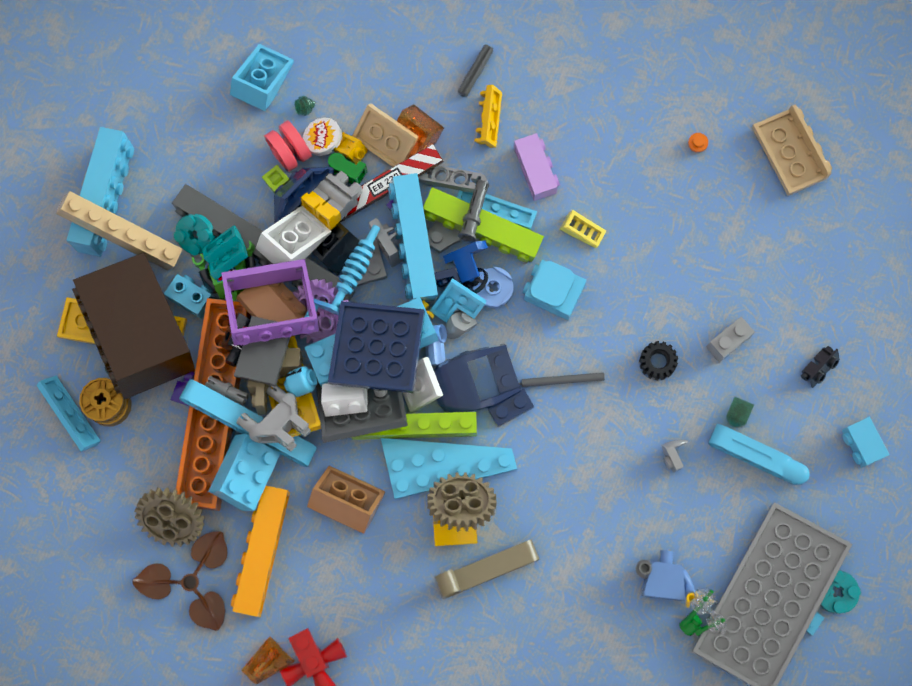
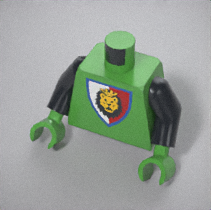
M249 241V248L246 249L248 257L229 271L256 267L255 257L252 256V253L255 251V245L251 241ZM200 254L202 257L200 263H196L194 257H192V262L200 270L198 273L204 287L213 294L218 293L220 299H225L222 276L215 280L210 275L209 265H207L208 268H205L206 260L202 254ZM245 289L231 291L233 301Z

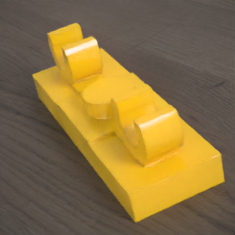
M492 84L486 85V91L480 92V95L485 97L484 101L479 102V105L483 107L481 114L482 128L476 129V132L481 134V137L476 138L474 141L480 145L485 144L489 148H496L502 92Z

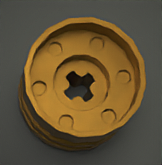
M97 378L83 387L80 393L79 404L82 412L88 418L102 426L113 427L121 424L128 417L132 401L131 398L124 400L121 393L116 394L110 379ZM106 398V402L100 403L101 399L103 400Z

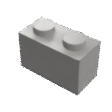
M741 316L710 341L706 348L720 363L746 342L755 331Z

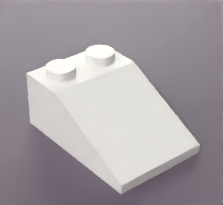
M300 206L263 231L259 237L256 249L273 264L305 259L330 235L331 230L307 209Z

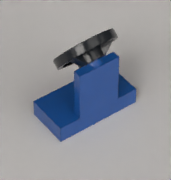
M486 241L473 242L443 256L445 264L455 263L461 283L465 287L470 289L472 286L474 287L481 283L477 289L472 290L476 294L486 286L488 273L483 268H477L473 255L488 249ZM479 272H484V280L480 278Z

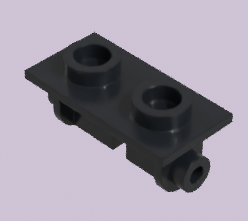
M830 346L823 347L814 357V360L819 364L816 365L811 361L802 370L801 378L805 381L809 379L812 388L817 383L820 384L825 379L826 373L838 365L840 359L837 348L834 351Z

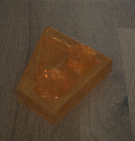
M269 637L242 668V672L257 685L293 664L295 660L272 637Z

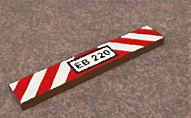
M434 144L361 185L362 194L357 198L358 205L352 208L340 223L387 196L389 183L392 182L393 176L417 173L419 177L442 164L443 160Z

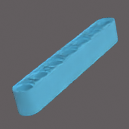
M191 379L179 398L185 404L241 434L249 435V432L237 424L239 417L244 419L241 416L243 413H246L257 423L264 419V417ZM299 436L293 437L294 443L297 446L291 452L280 443H263L282 456L304 467H308L317 449L315 445Z

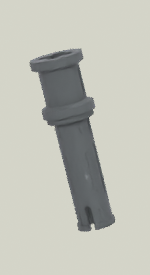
M484 180L476 181L469 210L462 219L464 223L462 230L458 232V237L464 241L474 242L476 240L475 233L477 226L481 224L479 217L489 187V183Z

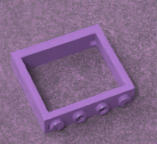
M305 259L221 273L234 346L269 341L282 337L288 338L294 335L310 334L319 331ZM302 280L309 317L237 328L231 291Z

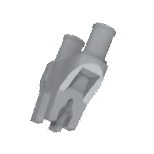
M271 385L274 389L269 387L266 394L279 404L260 423L255 422L246 413H243L241 416L244 419L239 417L237 424L249 432L250 439L258 443H280L291 452L297 445L294 443V438L288 432L294 428L306 437L311 430L308 428L309 424L298 416L296 396L292 393H286L277 385Z

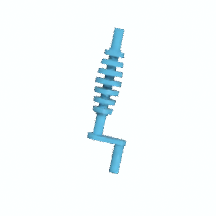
M373 225L366 239H361L358 243L360 246L354 248L355 253L349 255L350 259H347L345 262L347 267H343V274L339 277L342 283L337 282L336 288L338 292L332 304L313 299L316 312L318 308L339 315L341 301H343L345 295H350L353 292L352 288H356L358 285L356 281H360L363 278L361 274L364 275L367 271L365 267H368L370 263L367 259L372 258L371 252L375 250L373 242L380 231V227ZM308 311L304 317H309Z

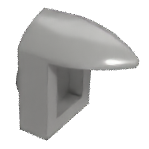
M460 310L453 314L446 323L447 338H459L477 325V321Z
M674 440L662 445L665 455L664 462L668 469H672L673 473L684 467L676 448L688 443L687 440Z

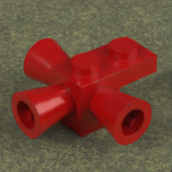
M309 628L288 638L299 663L279 668L285 684L292 686L306 675L307 678L313 676L315 686H336L325 670L329 668L328 663L347 658L339 638L335 639L322 651L317 647Z

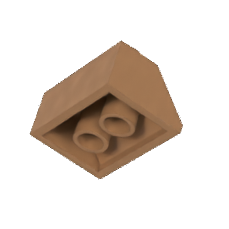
M283 282L246 288L236 297L251 316L277 322L304 318L308 311Z
M328 466L313 487L307 507L364 534L373 520L385 491Z

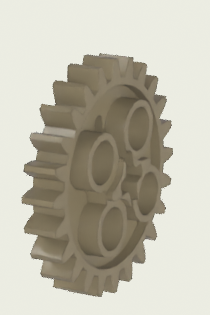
M456 472L455 477L447 474V480L440 477V483L434 482V488H429V494H427L430 516L434 515L435 522L440 520L441 527L448 524V530L452 529L453 526L456 527L457 532L460 531L461 527H464L465 531L468 532L470 526L477 530V524L484 526L485 521L490 522L491 516L495 514L497 501L494 488H489V482L483 483L482 477L476 480L475 474L471 477H467V472L463 476Z
M159 487L156 491L150 489L148 494L144 493L142 498L139 499L135 509V519L139 520L137 525L143 526L141 531H148L147 537L154 536L155 542L162 540L163 545L170 542L171 547L175 543L182 547L183 543L189 545L191 541H195L201 534L205 524L203 522L205 516L201 515L202 509H196L199 503L191 502L193 497L185 498V492L179 495L177 494V489L170 492L168 487L165 488L164 492Z

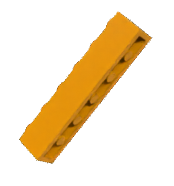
M265 486L259 499L258 508L253 511L251 522L254 524L252 531L248 532L246 543L249 545L247 552L243 553L241 564L244 566L242 573H239L237 576V594H234L231 600L233 612L261 617L290 497L288 490Z

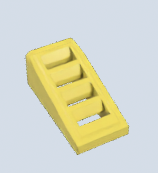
M574 210L567 214L560 227L561 231L594 248H598L606 233V230ZM572 220L575 221L573 227L570 226ZM579 224H582V228L580 229V231H578L577 228ZM588 227L590 228V230L586 236L584 235V233ZM594 231L598 232L594 240H592L591 236Z

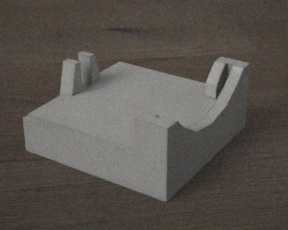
M377 218L368 222L370 230L373 225L380 227V231L375 239L391 267L401 263L403 259H399L398 250L391 241L397 233L395 232L388 236V233L393 231L394 228H389L387 223L382 226Z

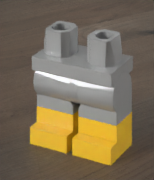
M342 171L335 176L328 174L326 179L321 181L310 194L305 193L301 197L302 206L328 229L332 230L352 208L358 205L357 198L362 194V187L357 182L347 187L346 184L349 182V178Z

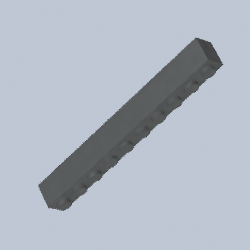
M185 184L172 202L178 215L181 217L189 214L203 215L211 222L215 238L235 225L244 241L246 249L249 248V241L255 245V251L252 253V256L259 260L258 264L261 266L273 264L256 249L259 237L263 232L262 230L189 185ZM305 258L309 281L325 279L326 283L333 282L332 288L336 287L337 282L342 283L339 277ZM293 280L292 285L298 288V286L303 285L302 280ZM352 288L353 292L350 295H345L343 300L350 301L355 294V289Z

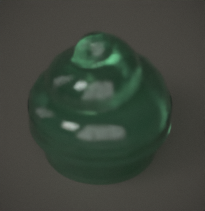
M300 96L294 102L297 114L303 116L309 115L316 104L315 101L307 96Z

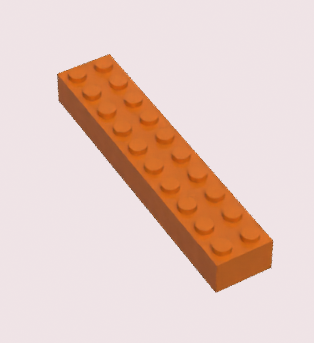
M207 298L194 381L205 386L206 381L209 382L208 378L212 376L226 384L229 382L233 387L239 389L241 378L234 376L236 367L230 366L225 362L230 352L221 346L229 324L226 300ZM233 301L235 314L241 313L250 319L251 315L240 302ZM189 406L176 485L177 494L180 495L182 492H185V498L193 497L191 502L199 503L197 509L220 511L222 499L208 491L231 445L233 429Z

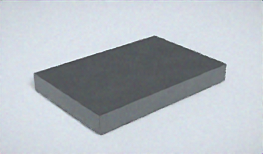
M252 316L249 327L275 323L277 321ZM290 337L243 345L234 376L276 386Z

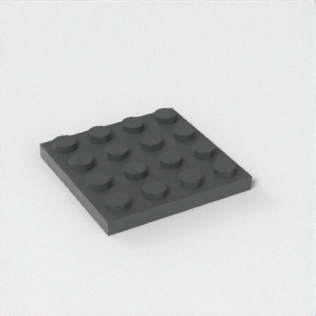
M317 379L316 389L321 433L324 443L408 426L402 392L388 390L385 396L377 397L375 396L374 389L368 388L367 412L325 417L321 403L322 387Z

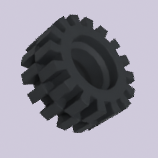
M655 341V343H650L646 346L639 358L640 369H643L642 373L644 375L647 374L649 379L655 378L654 380L657 381L670 377L678 365L677 352L675 349H672L673 346L670 344L669 346L666 345L664 341L662 343ZM657 353L664 355L666 365L663 368L654 367L651 363L652 355Z

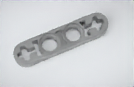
M436 166L426 172L427 174L418 177L419 183L470 193H474L477 180H484L488 183L484 174L443 166ZM439 173H446L444 180L438 181L436 179ZM464 176L465 181L462 184H456L455 180L457 177Z

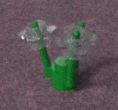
M698 588V591L694 593L695 598L691 602L694 610L679 623L681 630L688 636H692L694 633L699 636L709 629L714 634L721 632L722 635L726 634L724 628L726 621L721 614L717 615L711 609L714 603L718 604V601L715 599L716 594L709 588ZM697 613H710L711 616L707 617L708 625L701 627L702 620Z

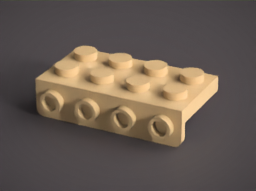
M795 104L784 112L753 124L752 129L787 196L822 182L831 175L832 167L830 162L825 160L821 145L816 143L811 127L807 126L804 120L802 110L798 109Z

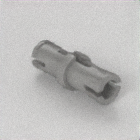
M212 376L208 378L209 382L206 381V387L242 406L246 403L244 399H248L249 393L233 387L229 382L226 384Z

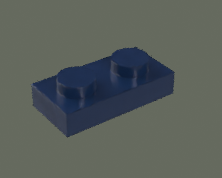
M522 389L489 407L488 411L497 427H500L534 408V405L525 389Z

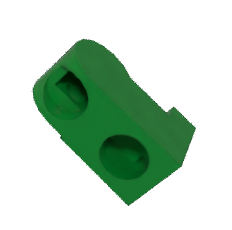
M333 153L328 158L329 167L334 169V175L342 171L349 178L348 183L350 184L354 182L360 184L368 172L365 163L359 161L356 165L346 160L341 153Z

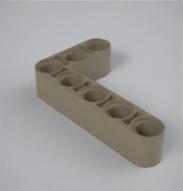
M531 539L455 571L451 569L438 574L434 578L442 598L446 599L538 561L540 558Z

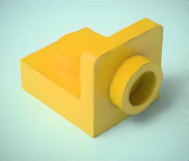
M344 132L342 133L340 145L333 149L336 153H341L349 158L356 165L368 152V149L359 139Z

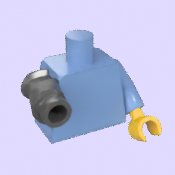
M661 550L660 562L641 560L637 563L636 573L645 579L642 590L643 597L684 601L686 597L687 608L690 607L691 601L695 602L696 606L699 604L700 598L695 592L694 584L688 572L683 569L682 565L672 564L673 551Z

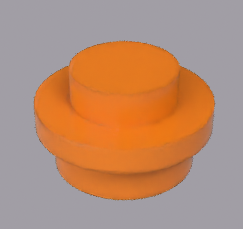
M702 133L692 134L688 140L689 148L694 152H703L708 146V138Z

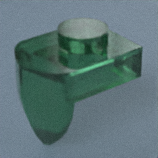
M735 396L726 415L727 422L733 428L745 426L755 404Z

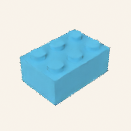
M248 434L235 435L208 492L241 511H254L280 453L263 443L253 441Z

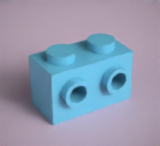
M177 274L164 295L168 300L202 319L205 314L207 298L214 299L211 295L212 292L206 289L204 285H201V287L195 285V281L189 276L184 275L182 277Z
M870 417L842 430L843 440L848 446L850 445L853 451V459L856 464H860L861 468L890 455Z

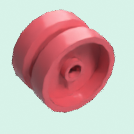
M287 120L279 125L281 136L272 130L264 135V138L275 158L290 172L297 167V160L294 155L301 162H305L312 157V154L299 132Z

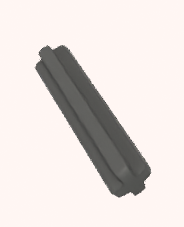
M483 46L460 85L458 93L463 97L468 96L492 55L493 48L491 46Z

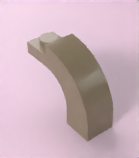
M287 348L278 379L286 377V374L291 370L303 367V356L300 348ZM248 380L247 387L252 396V407L256 408L258 415H267L268 395L266 392L271 385Z

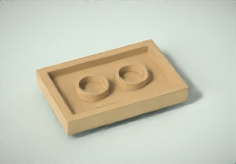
M373 104L367 105L352 135L359 139L366 149L392 167L408 159L419 138L415 133Z

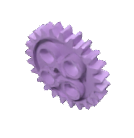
M325 279L310 281L313 299L326 302V298L329 304H332L338 289L336 287L332 288L333 282L326 283ZM300 285L293 294L308 310L303 285ZM318 308L316 314L319 331L301 334L300 339L307 337L306 343H315L336 334L339 315Z

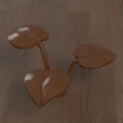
M214 531L201 536L192 546L191 557L195 561L200 562L194 573L186 574L182 580H170V570L165 565L156 563L144 568L132 580V583L141 594L151 599L167 597L171 592L170 584H179L186 591H194L199 599L194 600L190 605L189 615L191 620L200 627L218 631L225 616L223 599L214 591L207 592L202 596L197 589L199 586L197 574L203 565L212 569L217 568L227 558V546L223 532Z

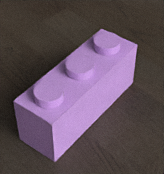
M536 133L515 140L514 150L533 200L536 201L557 194V188L560 185L557 175H553L551 171L553 166L550 157H546L544 153L546 147L543 139L539 140Z

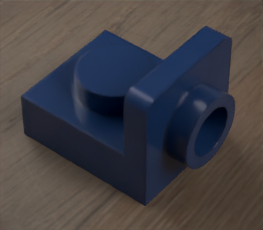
M456 268L434 272L438 287L447 286L452 278L461 283Z

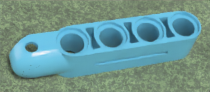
M716 424L708 442L715 449L793 485H801L809 479V469L804 464L724 425Z

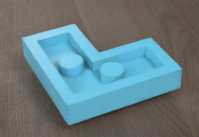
M452 278L430 311L445 322L448 321L457 308L475 319L485 305L486 300Z

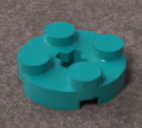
M189 214L182 217L178 221L176 231L174 232L175 241L179 243L182 249L194 256L203 253V247L213 241L215 236H213L211 222L201 214ZM195 230L197 231V234H196V235H197L198 238H195V237L192 235V232H193V231H195Z
M839 570L820 606L830 613L841 614L851 611L857 605L861 595V590L854 577L847 572ZM833 587H836V588H839V587H840V588L842 589V591H841L842 596H841V597H840V596H836V597L833 596V594H834Z

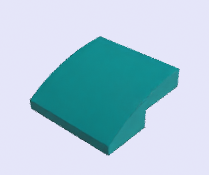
M235 225L203 247V257L209 263L210 275L215 280L222 276L221 273L229 271L248 257L244 241Z

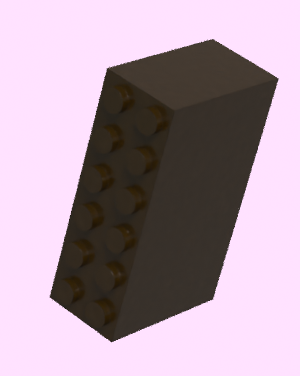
M145 253L73 279L75 288L72 291L116 394L121 393L125 400L195 371L190 350Z

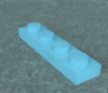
M459 190L457 198L470 203L473 193ZM488 194L485 196L482 207L483 210L531 230L537 215V211Z
M53 376L39 381L36 386L79 450L82 452L97 446L100 443V439L58 377Z

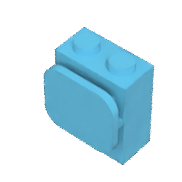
M542 260L540 265L536 264L531 273L534 277L531 283L527 282L522 293L525 294L524 301L569 320L587 280L575 275L570 269L557 263Z

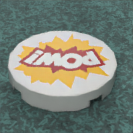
M319 118L311 122L305 129L303 140L312 154L318 156L328 155L333 152L332 150L335 147L337 148L340 145L342 130L333 119Z

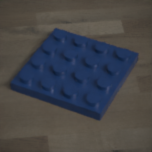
M341 301L328 383L330 385L413 393L425 310Z

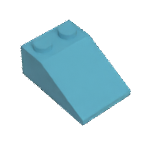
M258 44L232 77L230 95L266 111L277 95L294 60Z

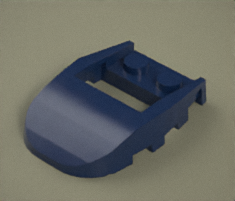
M506 344L462 352L460 355L440 363L434 369L443 394L436 401L448 413L481 410L493 406L521 391ZM487 356L500 395L480 401L467 362Z

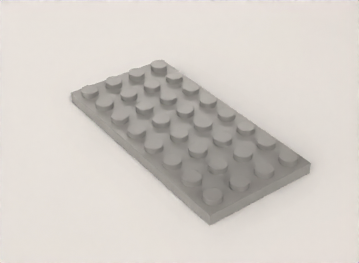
M774 502L708 624L724 618L725 622L704 631L694 647L693 653L750 686H777L846 558L852 543Z

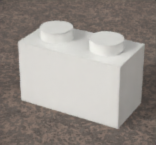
M329 383L322 384L321 403L325 417L367 412L366 388L330 385Z

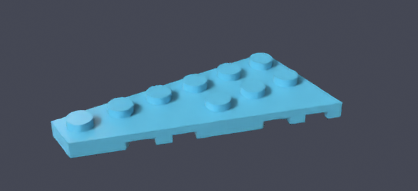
M381 438L395 500L428 492L430 487L434 488V482L440 483V477L447 480V474L455 477L456 472L460 476L467 472V477L475 474V479L477 480L481 477L486 478L517 470L512 448Z

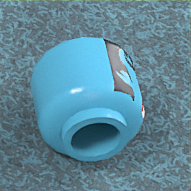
M299 367L286 374L284 386L288 393L300 397L314 391L317 377L313 370L307 367Z

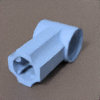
M443 324L433 325L439 341L425 346L426 357L429 358L432 366H438L445 361L444 342L447 340V331Z

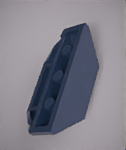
M303 167L299 171L293 172L289 177V181L285 185H280L275 191L274 224L302 206L301 197L305 193L310 194L321 181L326 179L328 174L335 176L334 169L332 167Z

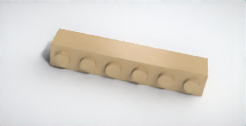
M71 191L64 195L55 213L136 255L145 253L148 261L166 270L175 267L182 248Z

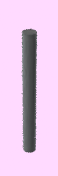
M604 372L527 378L521 379L522 387L604 381L605 377Z

